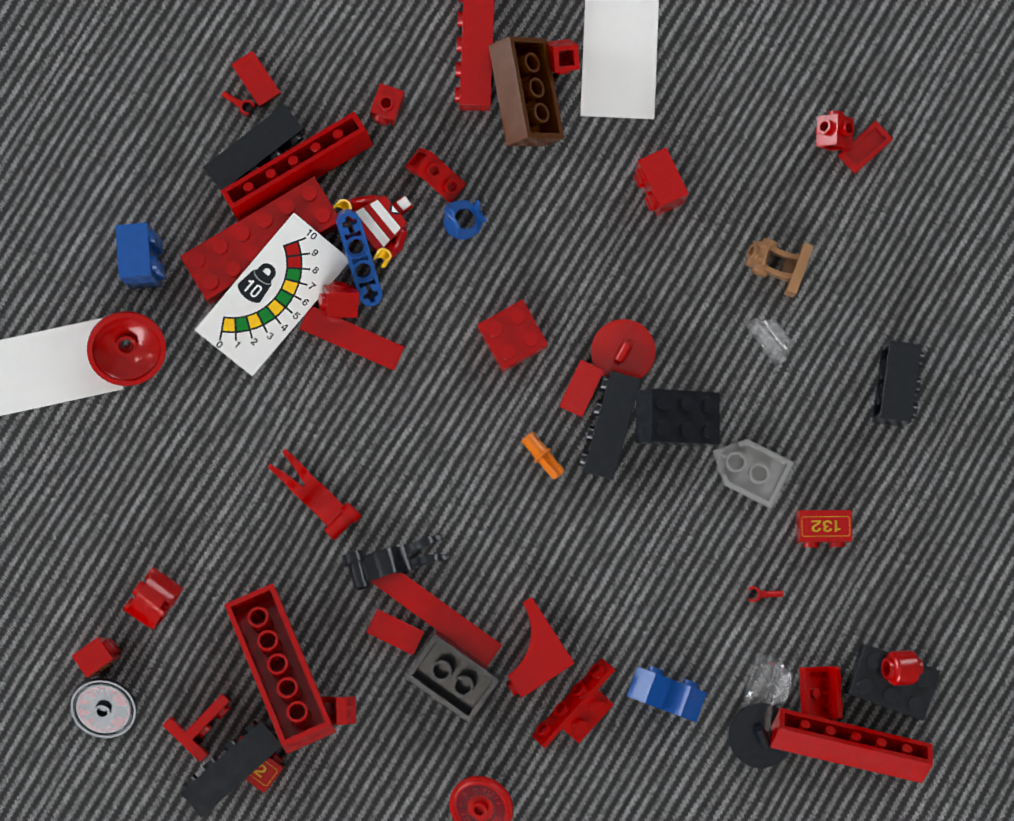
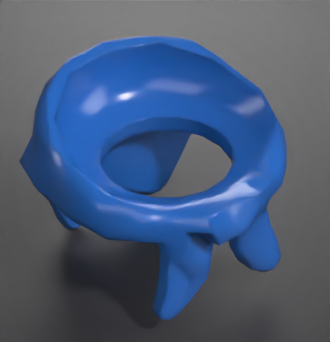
M460 200L445 206L443 224L450 236L463 240L471 238L480 232L483 222H487V219L480 210L479 200H476L475 204L468 200ZM466 209L473 213L475 222L471 228L463 229L460 227L455 218L459 210Z

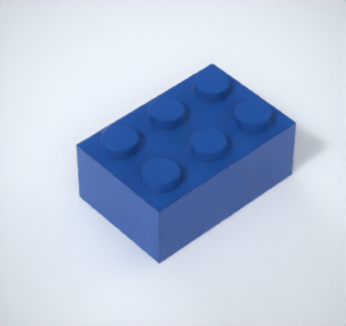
M148 223L115 225L119 278L130 289L162 287L161 280L165 279L164 264H161L159 254L164 253L162 238L159 239L155 229L153 230Z

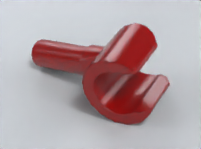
M223 91L221 94L223 98L237 106L243 116H250L249 113L242 109L244 104H249L255 108L251 100L242 101L226 91Z
M754 586L747 589L758 591V597L756 599H748L750 602H757L760 598L783 597V590L766 591Z

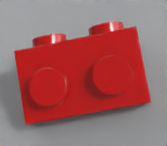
M799 667L801 713L826 719H842L843 701L840 667Z

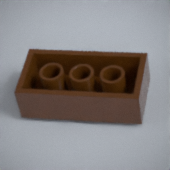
M509 36L488 45L506 145L543 147L564 139L546 38Z

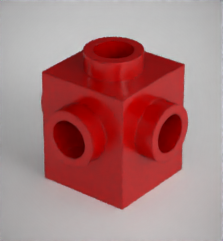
M829 111L828 115L817 116L816 147L828 151L852 149L854 119L845 116L842 111Z

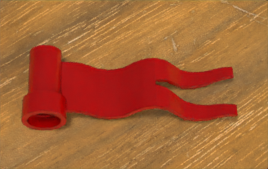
M286 448L282 453L297 471L305 485L302 486L271 463L267 467L327 525L324 531L333 540H336L352 522L356 523L362 517L358 510L349 502L343 505Z

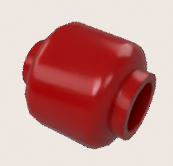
M899 650L891 651L887 654L886 658L882 661L881 670L883 677L892 685H912L922 675L924 666L922 660L918 658L914 651Z

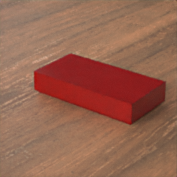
M253 51L231 64L259 108L281 95V92Z
M875 121L852 142V149L843 150L838 154V157L856 174L884 149L893 138Z
M580 360L559 407L583 417L604 370L584 360Z
M377 609L366 633L414 655L425 632Z

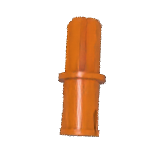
M534 431L521 440V443L524 444L535 458L534 462H539L552 479L555 480L563 474L564 469L550 453L551 449H547Z

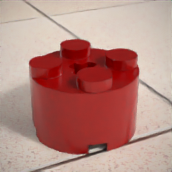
M152 567L144 578L146 582L140 581L134 588L132 594L135 595V598L131 597L122 610L146 627L155 630L166 617L170 607L179 598L183 587L155 567Z

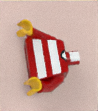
M368 195L350 200L340 199L333 206V208L340 207L342 210L351 209L358 214L367 242L376 252L373 260L375 261L376 258L384 260L381 265L382 268H385L390 259L403 250L408 235V224L402 216L413 208L404 195L393 204L385 195L381 197L378 195ZM348 216L351 222L355 221V219H351V217Z

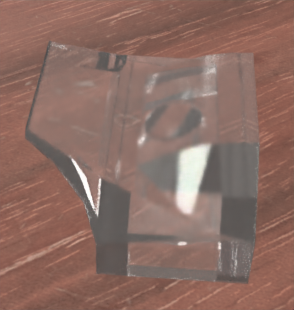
M755 318L748 323L746 327L776 367L787 360V350L791 340L775 319L762 320Z
M758 652L755 653L742 703L750 705L762 702L776 705L786 702L793 674L783 665L782 659Z

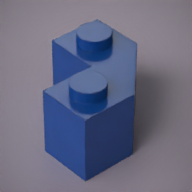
M650 665L648 670L637 667L627 697L697 722L707 692L697 689L698 683L684 679L683 683L662 676L663 670Z

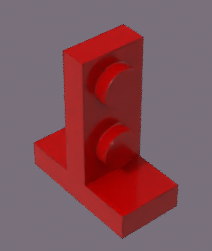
M225 693L221 694L187 730L174 717H170L162 726L199 762H202L210 752L196 738L199 736L202 739L212 729L209 724L216 717L221 720L231 708L228 705L232 700Z

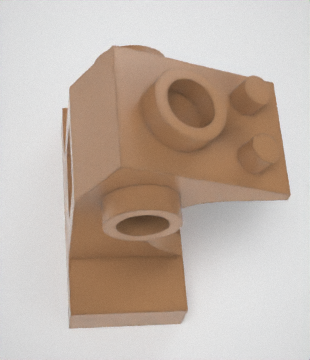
M763 238V241H754L747 251L748 259L745 265L752 268L751 272L757 276L766 277V275L788 282L784 295L793 298L797 294L814 246L804 242L800 247L799 253L793 254L777 248L778 243L774 240ZM771 255L785 260L781 271L767 265Z

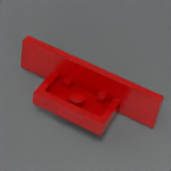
M603 658L593 664L583 679L573 686L571 692L562 702L555 706L554 711L546 720L537 726L532 737L542 747L546 748L563 729L577 743H580L614 705L598 689L614 673L615 669Z

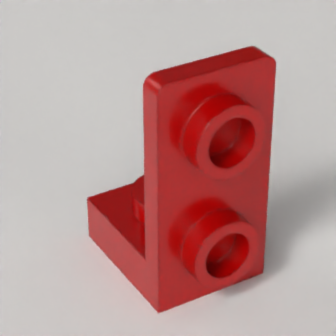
M420 147L404 166L411 174L421 177L450 203L453 202L466 185L433 152Z

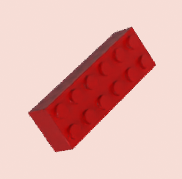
M315 177L310 178L180 256L210 305L224 296L293 213L298 215L323 237L338 229L336 225L338 214Z
M269 584L224 604L285 752L287 754L336 733L274 584Z

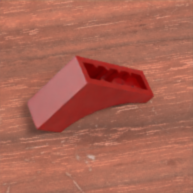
M532 597L523 602L530 621V643L523 660L507 675L509 681L506 682L512 694L515 696L519 693L521 698L575 664Z

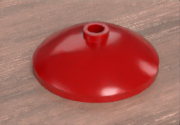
M121 311L104 317L94 326L87 341V356L92 369L105 381L119 386H133L149 380L160 370L166 356V342L161 329L152 319L137 312ZM125 339L131 341L129 345H123L121 342Z

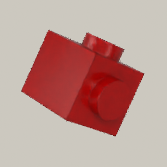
M571 39L547 42L551 68L555 74L563 75L569 74L573 70H580L579 49L576 42Z
M380 83L370 110L371 118H374L375 123L386 127L389 124L396 125L405 100V91Z
M339 281L332 282L331 285H323V293L319 294L318 305L327 318L358 317L359 292L354 285H347Z

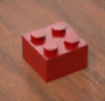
M666 147L638 160L635 168L636 174L633 175V178L639 189L643 187L647 196L644 200L650 212L654 211L656 216H659L685 203L689 193Z
M523 299L477 324L479 333L502 373L548 348L546 339Z

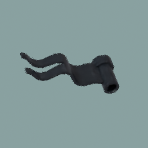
M443 534L425 537L400 547L385 548L364 555L362 550H357L342 556L345 567L349 568L355 591L370 587L369 581L394 573L412 571L433 562L450 559L449 554H429L407 559L408 556L418 550L443 540Z

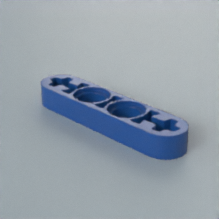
M344 209L338 213L336 225L353 282L359 292L360 301L366 306H375L382 299V290L362 222L354 210ZM346 216L355 219V221L351 222L355 233L350 234L348 227L342 224L346 221ZM355 239L361 240L363 244L361 250L351 252L349 250V243ZM362 263L368 264L370 268L368 274L358 276L356 274L357 266ZM365 282H369L370 288L376 291L372 294L373 298L371 299L363 296L367 294Z

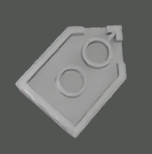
M749 439L713 450L724 486L771 509L794 462Z

